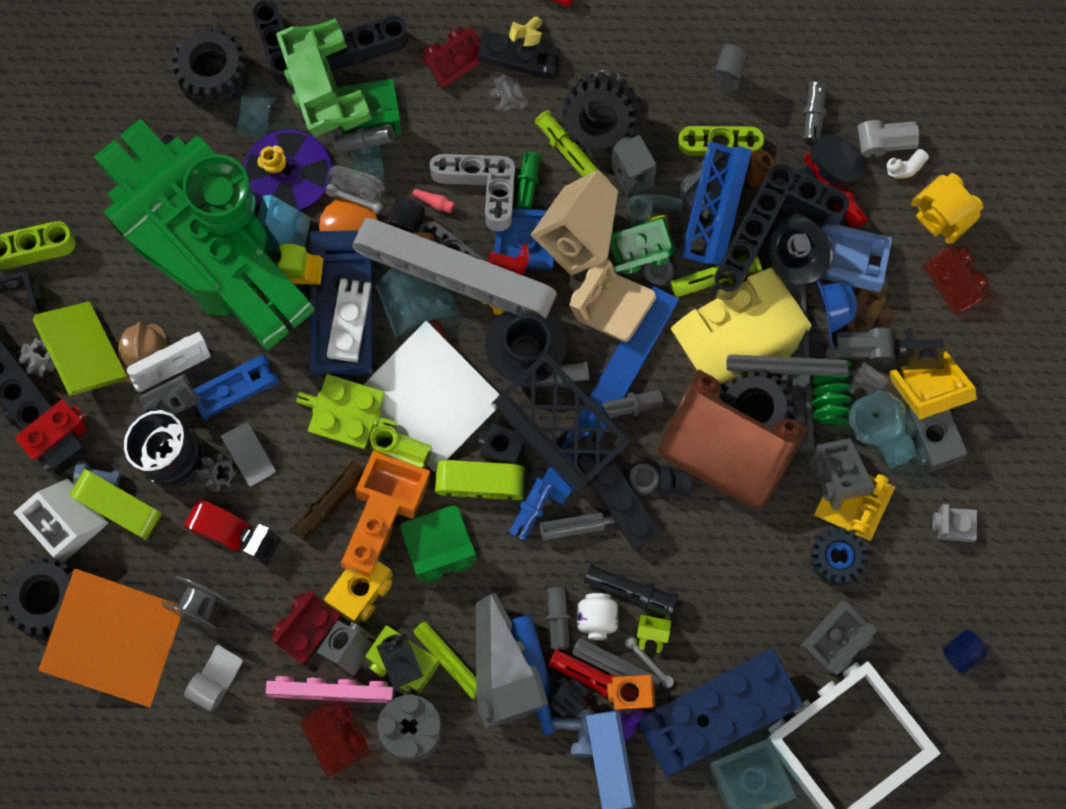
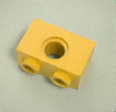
M379 561L376 563L371 578L346 569L324 598V601L349 621L357 625L361 620L366 622L375 609V606L372 604L379 594L385 596L394 582L391 580L393 576L392 571ZM358 583H367L370 586L367 594L357 596L353 593V589Z

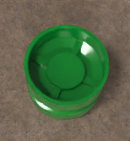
M212 154L198 159L188 168L183 179V194L199 226L214 234H230L240 230L250 221L255 210V196L247 173L237 160L226 155Z

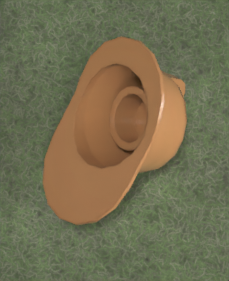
M137 322L136 325L128 327L122 334L119 342L118 359L127 375L124 382L133 384L127 373V368L130 365L167 347L166 335L158 325H144L142 322Z

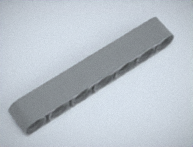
M372 218L364 219L352 244V248L364 257L518 316L535 315L545 322L557 296L556 291L548 285Z

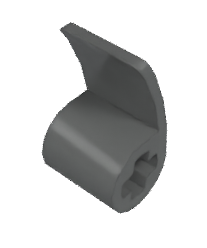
M248 421L221 435L249 486L255 485L276 472Z

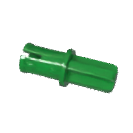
M525 152L523 154L521 172L516 179V182L519 184L515 203L517 209H531L535 187H538L540 184L538 173L542 156L538 153Z

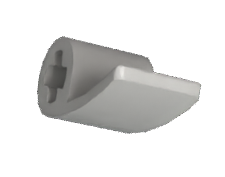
M217 645L201 673L198 672L188 684L184 697L213 712L237 675L243 663L242 659Z

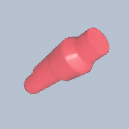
M414 189L412 193L413 197L430 205V207L437 211H445L451 214L455 208V203L449 201L446 196Z

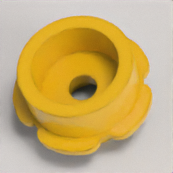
M267 146L260 152L261 156L257 159L259 167L261 169L264 168L266 172L271 174L280 172L286 164V157L283 155L284 150L279 146Z

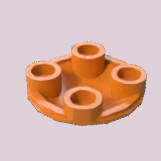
M341 198L325 208L320 217L319 229L320 231L360 230L364 219L372 218L377 220L373 209Z

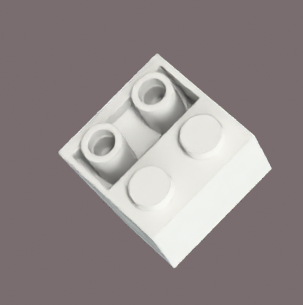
M69 479L36 492L13 512L52 557L61 563H64L108 524L100 513L69 496L74 486Z

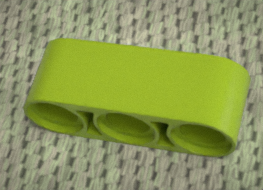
M60 221L0 234V250L7 248L6 253L0 257V269H10L70 254L76 245L74 235L69 227ZM66 235L62 242L54 243L57 236ZM37 242L33 249L25 250L28 243Z
M438 461L435 493L442 496L451 493V496L477 498V495H482V498L507 500V497H512V500H521L524 496L525 467L502 463Z
M85 468L69 493L70 497L145 540L148 539L163 514Z

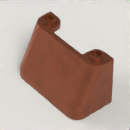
M699 369L662 437L658 447L659 454L667 462L741 503L756 509L763 508L768 504L783 479L808 428L794 420L781 419L771 429L718 400L721 384L713 376Z

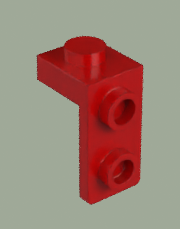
M61 399L16 435L15 439L30 458L36 460L71 431H74L78 437L86 433L88 428L83 422L87 418L76 405L70 408Z

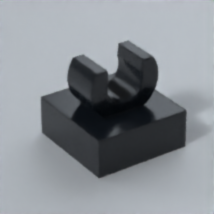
M259 524L255 532L245 529L239 540L247 543L244 551L248 555L267 566L281 538L269 528Z

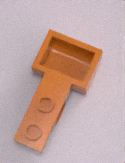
M376 451L372 452L356 488V499L367 504L341 561L342 568L371 578L379 556L388 544L397 514L411 519L415 518L429 484V470Z

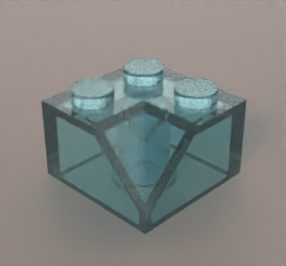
M770 738L711 762L708 766L726 809H775L796 799Z

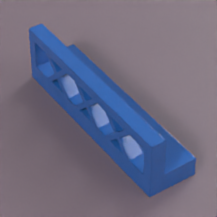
M714 142L708 143L681 258L713 267L721 264L728 249L751 149L745 147L731 148ZM715 151L729 155L726 167L720 171L717 170L713 163ZM716 179L720 192L719 196L711 200L706 192L708 182ZM708 207L713 216V221L711 225L704 229L699 221V215L702 210ZM700 236L706 244L704 257L690 253L693 240Z

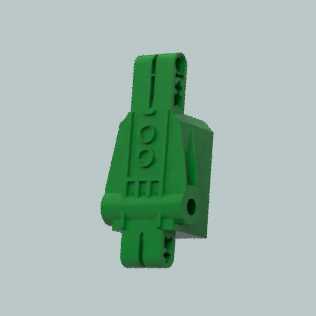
M139 119L119 135L122 143L135 157L134 159L115 140L93 156L98 166L116 185L107 193L112 204L102 212L105 218L136 253L178 283L207 315L228 316L233 313L253 337L269 351L289 334L286 326L275 315L276 313L292 329H295L315 312L307 298L275 265V256L267 234L254 213L250 221L243 228L230 234L208 232L195 221L183 194V179L188 168L195 161L204 156L215 154L200 137L195 136L187 144H184L177 136L169 144L165 145ZM257 291H258V292L260 293V295L268 302L267 305H266V304L263 302V300L256 294Z

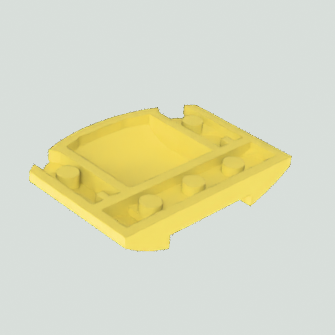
M769 268L748 277L737 295L731 300L724 301L717 298L698 310L695 308L673 325L671 330L697 371L700 369L713 376L720 384H727L729 381L734 384L738 381L736 376L740 374L744 378L749 376L748 372L728 371L726 369L728 355L790 357L800 346L799 343L806 330L809 333L811 323L781 278L778 277L773 268Z

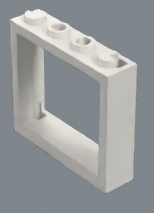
M856 662L842 673L845 679L839 684L835 685L831 681L818 691V694L821 696L812 704L808 700L803 702L805 707L795 711L796 716L787 723L782 718L770 727L768 731L771 735L765 740L817 809L835 808L782 739L863 677L871 684L922 751L847 809L871 808L941 754L872 665L866 662L860 667Z

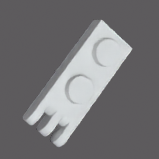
M341 278L327 351L328 358L358 363L371 292L370 282H365L363 293H358L359 281L353 280L351 291H346L348 279Z
M197 332L130 365L127 368V373L135 390L142 392L211 356L200 332Z

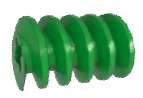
M848 372V375L845 377L822 375L813 377L812 383L816 387L813 389L812 395L816 399L813 400L812 407L816 411L813 412L812 419L815 422L828 426L850 424L851 421L842 418V415L851 413V409L842 406V403L850 402L851 397L843 395L842 392L851 389L850 384L843 383V380L851 378V373Z

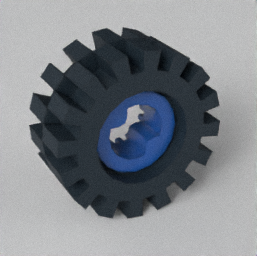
M840 527L839 530L831 528L826 533L824 531L815 541L810 552V564L813 565L812 570L814 574L817 573L821 581L825 580L831 586L838 584L839 587L847 583L848 585L853 583L863 573L868 562L869 555H866L868 549L867 545L862 544V537L859 536L857 538L854 535L856 532L853 530L847 532L843 527ZM835 550L839 553L843 550L847 555V562L845 564L841 561L834 563L831 559V552Z

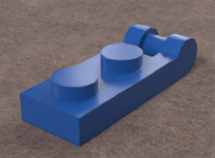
M258 356L193 389L201 397L200 402L196 406L202 418L206 420L263 390L277 385L280 381L276 373L271 372L267 356ZM258 372L261 378L252 381L249 375Z

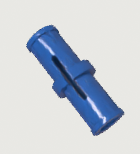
M537 477L527 500L521 502L520 507L522 509L511 529H509V532L516 536L521 525H523L524 527L518 538L525 541L537 517L542 516L544 512L542 508L551 491L555 488L554 485L548 482L542 493H540L545 480Z

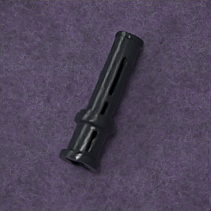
M593 564L590 565L584 580L586 584H591L639 603L638 606L642 610L648 608L664 614L665 619L668 620L672 617L680 595L676 592L672 595L657 589L653 583H647L646 586L598 568Z

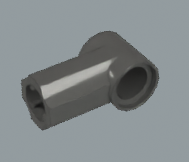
M729 44L723 46L714 70V82L718 85L719 91L729 94L733 90H738L743 68L748 57V53L743 48Z
M874 328L868 332H836V359L868 360L872 364H878L877 361H883V364L893 363L896 361L895 331L891 328Z

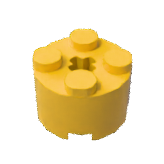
M954 173L948 176L940 175L936 177L911 202L912 206H917L920 211L916 214L920 223L935 237L939 233L946 237L945 243L947 244L954 243L979 220L980 211L984 208L981 200L974 195H970L963 187L962 179Z

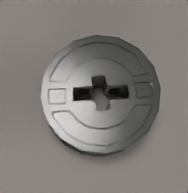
M175 576L174 579L186 587L185 593L178 606L162 602L161 605L186 620L218 632V628L215 625L206 621L208 614L215 602L224 605H231L232 603L225 597L200 584Z

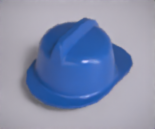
M817 281V287L827 312L832 349H834L832 333L853 320L857 311V302L848 282L820 285L819 281Z

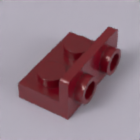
M459 26L447 34L448 41L442 45L437 41L423 50L426 55L419 60L422 64L427 65L441 88L446 87L482 63V61L477 60L480 38L473 27L463 29L462 26Z
M311 590L306 595L301 593L295 599L291 606V609H293L286 620L284 618L280 619L271 632L274 634L271 638L272 642L303 666L330 633L336 622L342 617L341 614L319 599Z

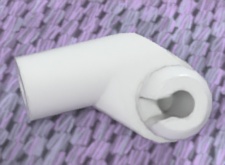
M917 149L909 161L897 160L896 157L892 158L887 162V172L895 179L912 178L916 176L929 159V155L924 150Z

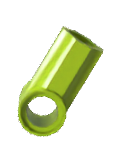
M387 425L376 427L370 436L373 451L424 469L426 468L433 449L432 445L399 434ZM384 438H388L393 441L392 444L386 448H382L377 445L378 442Z

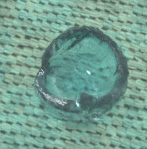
M878 390L873 395L860 398L852 405L849 414V424L856 438L863 444L886 446L899 439L905 431L907 421L906 409L901 400L894 397L888 391ZM875 412L879 414L878 418L873 417Z

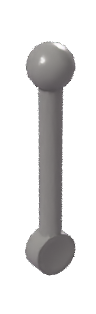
M332 184L327 185L325 193L331 197L335 195L373 209V212L376 214H381L384 211L383 204H373L338 190Z
M626 638V647L633 649L654 673L660 677L662 686L664 688L672 687L674 679L669 675H665L639 648L636 638Z

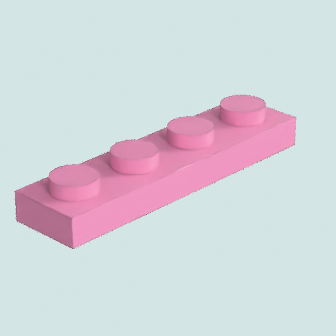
M276 676L275 681H267L266 694L269 698L386 704L395 699L394 688L388 687V682L370 681L369 686H359L357 681L340 679L338 684H325V679L307 678L306 683L294 682L293 677Z

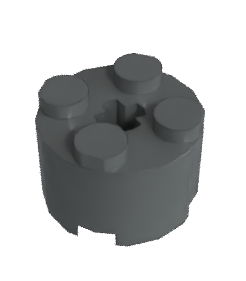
M404 695L395 698L380 713L377 725L380 741L388 753L400 761H422L432 755L441 743L443 732L441 718L433 704L423 697ZM406 723H417L415 726L416 734L412 735L410 732L406 735L402 734L405 731L403 726Z

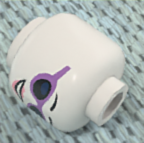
M587 594L586 599L578 603V629L582 633L588 634L589 640H606L607 634L614 633L618 629V604L611 600L608 594Z

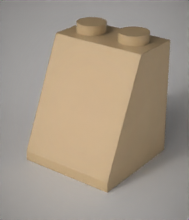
M599 170L564 186L531 233V236L571 276L604 262L609 253L618 190Z

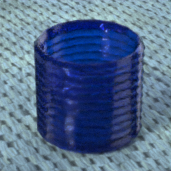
M965 629L951 642L943 646V653L946 659L958 672L966 674L968 670L988 656V651L983 641L969 629Z

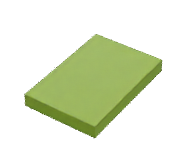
M90 301L34 316L33 322L69 396L125 381L127 375Z

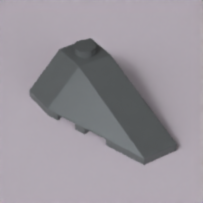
M496 593L490 594L476 603V698L478 712L483 719L485 728L518 721L548 705L540 675L535 665L529 666L522 654L526 648L522 641L514 639L511 633L512 622Z

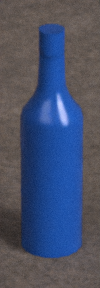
M532 616L512 619L511 633L514 639L522 641L526 648L522 654L529 666L535 665L548 701L551 681ZM546 705L536 711L541 723L543 736L556 732L549 706Z

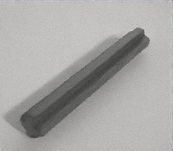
M731 354L726 359V369L739 372L755 371L761 373L763 371L780 374L845 377L848 375L849 365L847 360Z

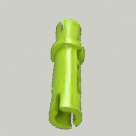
M549 110L544 111L535 119L534 123L550 139L549 144L553 148H558L582 177L599 170L586 153L578 147L576 142H572L569 139L571 132L565 133L564 128L551 115Z

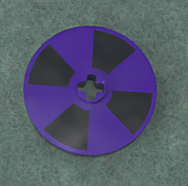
M280 130L264 136L252 146L243 166L257 204L261 206L263 196L273 195L300 212L310 208L323 197L327 185L330 184L332 173L330 159L323 145L313 136L298 130ZM267 146L281 147L284 150L283 155L286 157L285 166L294 169L291 171V176L286 177L282 173L284 169L275 174L266 172L264 168L261 169L257 159L261 156L260 152Z

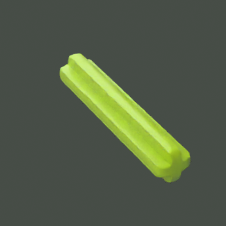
M427 622L419 624L413 631L414 635L434 657L439 659L440 664L472 699H475L476 677Z

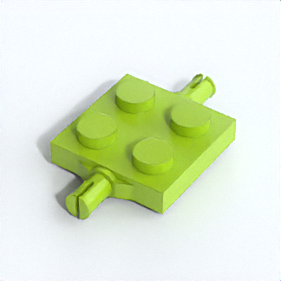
M327 374L322 390L317 397L302 392L298 394L300 398H297L296 404L313 408V416L308 428L309 433L366 451L371 433L376 427L389 425L396 431L397 421L381 417V406L385 397L384 391Z

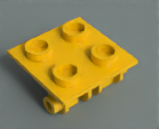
M869 475L874 485L872 494L845 499L839 510H833L829 501L822 497L814 516L838 527H843L848 532L853 530L856 532L855 535L871 541L895 487L888 484L889 479L883 475H877L876 478Z

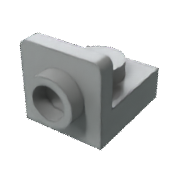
M942 504L938 512H934L932 520L933 531H938L937 540L975 542L977 538V510L949 508V504Z

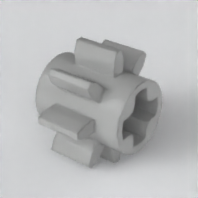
M34 338L31 346L26 343L23 344L19 364H24L27 374L31 373L43 377L46 369L51 372L54 371L55 365L43 340Z

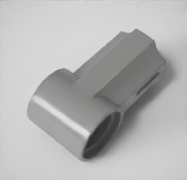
M870 120L857 126L863 157H871L870 154H875L876 157L884 155L888 151L918 148L919 130L915 121L884 124L880 120Z

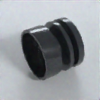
M163 410L149 411L139 416L130 425L124 439V451L127 460L156 485L165 488H177L189 483L198 474L195 472L196 469H201L203 465L201 458L204 457L205 449L201 439L174 414Z

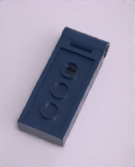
M359 230L311 231L310 234L311 255H320L324 258L321 284H311V305L315 309V312L310 315V371L313 377H322L327 374L332 376L373 375V260L360 255L352 248ZM341 278L348 279L346 291H351L353 280L360 282L358 293H363L365 282L371 283L358 363L327 357L339 290L337 288L340 285Z
M772 648L657 708L655 711L645 715L638 724L665 777L668 778L805 707L777 652ZM703 715H707L710 720L706 727H701L699 724V719Z

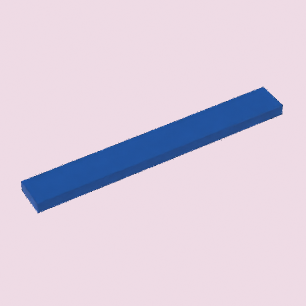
M652 286L651 290L655 292L656 300L632 338L628 342H620L589 397L602 412V404L604 402L626 397L679 303L678 298ZM582 410L578 416V428H596V415L591 410ZM600 420V428L608 429ZM569 432L561 449H568V446L574 443V432ZM578 432V440L591 432ZM600 432V440L604 436L605 432ZM565 453L573 461L574 458L571 453ZM549 467L543 478L545 482L540 493H542L548 482L551 483L555 488L551 491L548 498L564 506L573 490Z

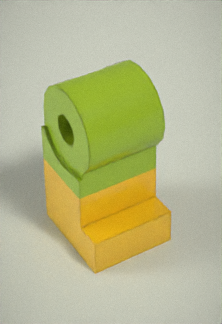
M281 244L279 246L281 260L277 267L293 284H321L324 258L320 255L309 254L306 248L300 245Z

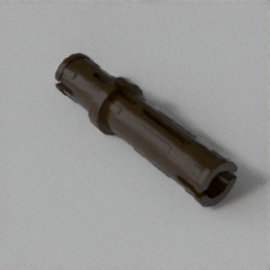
M352 460L315 503L311 502L307 506L308 510L291 530L301 540L306 542L322 522L326 523L330 519V513L360 481L364 469Z

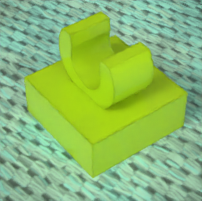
M641 615L637 637L640 638L639 648L644 650L646 641L654 640L657 643L656 653H660L663 649V643H668L671 620Z

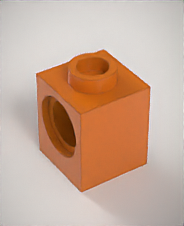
M653 674L612 677L613 683L607 685L609 703H614V710L655 706ZM626 683H633L638 687L639 696L635 701H629L623 696L622 690Z

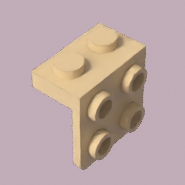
M606 259L604 262L589 268L585 281L573 293L569 306L578 322L622 342H628L656 300V294L649 288L617 275L611 261Z

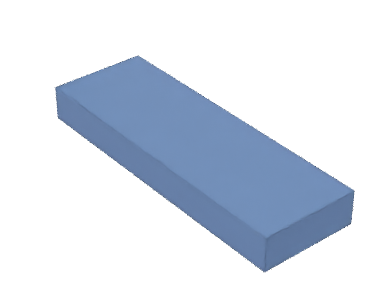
M619 710L587 715L586 719L602 809H623L636 806Z

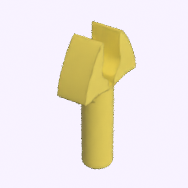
M533 17L525 26L512 22L509 33L511 40L515 42L517 38L524 37L523 46L538 45L542 33L536 30L541 26L542 21L539 17Z

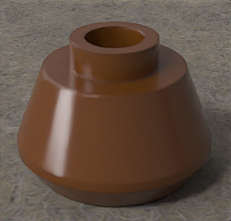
M764 150L751 151L744 180L746 185L760 189L768 171L772 166L776 165L774 158Z

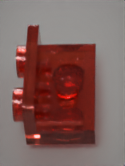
M951 245L922 266L952 313L958 315L979 300L989 298L991 294L988 291L990 284L981 272L977 274L972 266L974 259L966 248L961 249L959 246Z
M341 700L323 705L299 722L327 778L337 775L355 762L366 759L371 755L366 739L360 734L353 721L352 712Z

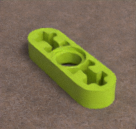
M689 126L680 132L678 147L686 155L705 156L707 147H704V135H708L707 146L709 142H713L712 140L715 136L723 135L729 140L727 147H745L756 151L762 149L764 136L755 127ZM734 135H738L737 147H733ZM688 136H694V139L697 141L695 146H689V142L686 141ZM747 136H752L753 141L758 142H754L753 147H748V143L744 141Z

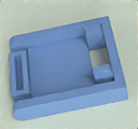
M822 223L821 230L829 238L833 248L830 270L822 279L837 283L848 282L850 286L880 293L884 283L892 238L837 224L828 225ZM870 254L881 257L879 267L868 266Z

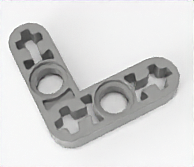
M438 154L431 159L430 176L437 183L487 185L485 223L489 229L504 231L511 226L515 182V165L512 159L504 156ZM470 166L478 167L480 171L471 174L467 173L465 169ZM499 169H505L504 173H499ZM496 190H504L508 194L504 197H496L492 193ZM496 208H502L501 218H495Z

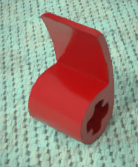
M197 499L183 527L199 536L211 538L234 551H238L242 543L239 538L245 529H249L250 524L207 501Z

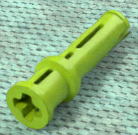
M744 255L735 258L737 262H745L747 257ZM758 255L747 276L762 271ZM719 266L698 271L679 279L670 280L674 296L679 298L680 296L711 287ZM708 277H712V278H709V279H706V280H703V281H700V282H697V283H694V284H690V285H689V283L696 282V281H699V280H702V279H705V278H708ZM722 278L721 280H719V283H723L726 281L733 283V281L728 278Z

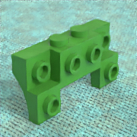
M336 18L313 26H292L276 33L288 68L284 70L286 79L291 87L294 86L296 92L292 94V98L298 110H302L308 131L314 138L340 126L346 131L372 119L365 96L361 90L344 96L339 95L326 57L347 47L340 24Z

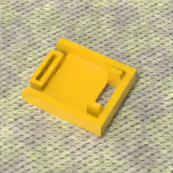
M944 352V369L907 370V365L900 367L902 376L896 369L889 371L893 385L919 420L977 400L975 386L947 352Z

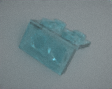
M390 268L375 284L395 338L406 336L418 323L454 318L460 314L452 290L401 270Z

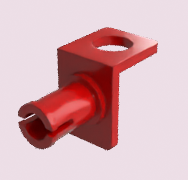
M522 245L520 254L516 258L491 251L487 262L523 276L529 261L528 245ZM533 279L546 285L544 281Z

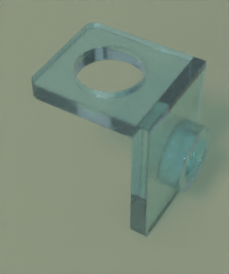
M250 88L241 98L237 133L256 139L266 136L270 106L277 100L278 94Z

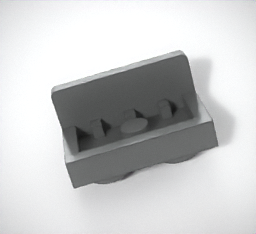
M841 600L800 646L824 671L838 674L846 671L853 663L852 658L859 650H863L871 644L874 639L873 635L878 628L874 624L867 623L847 601Z

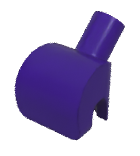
M635 708L629 714L620 713L625 743L634 736L636 724L645 717V713L641 708Z

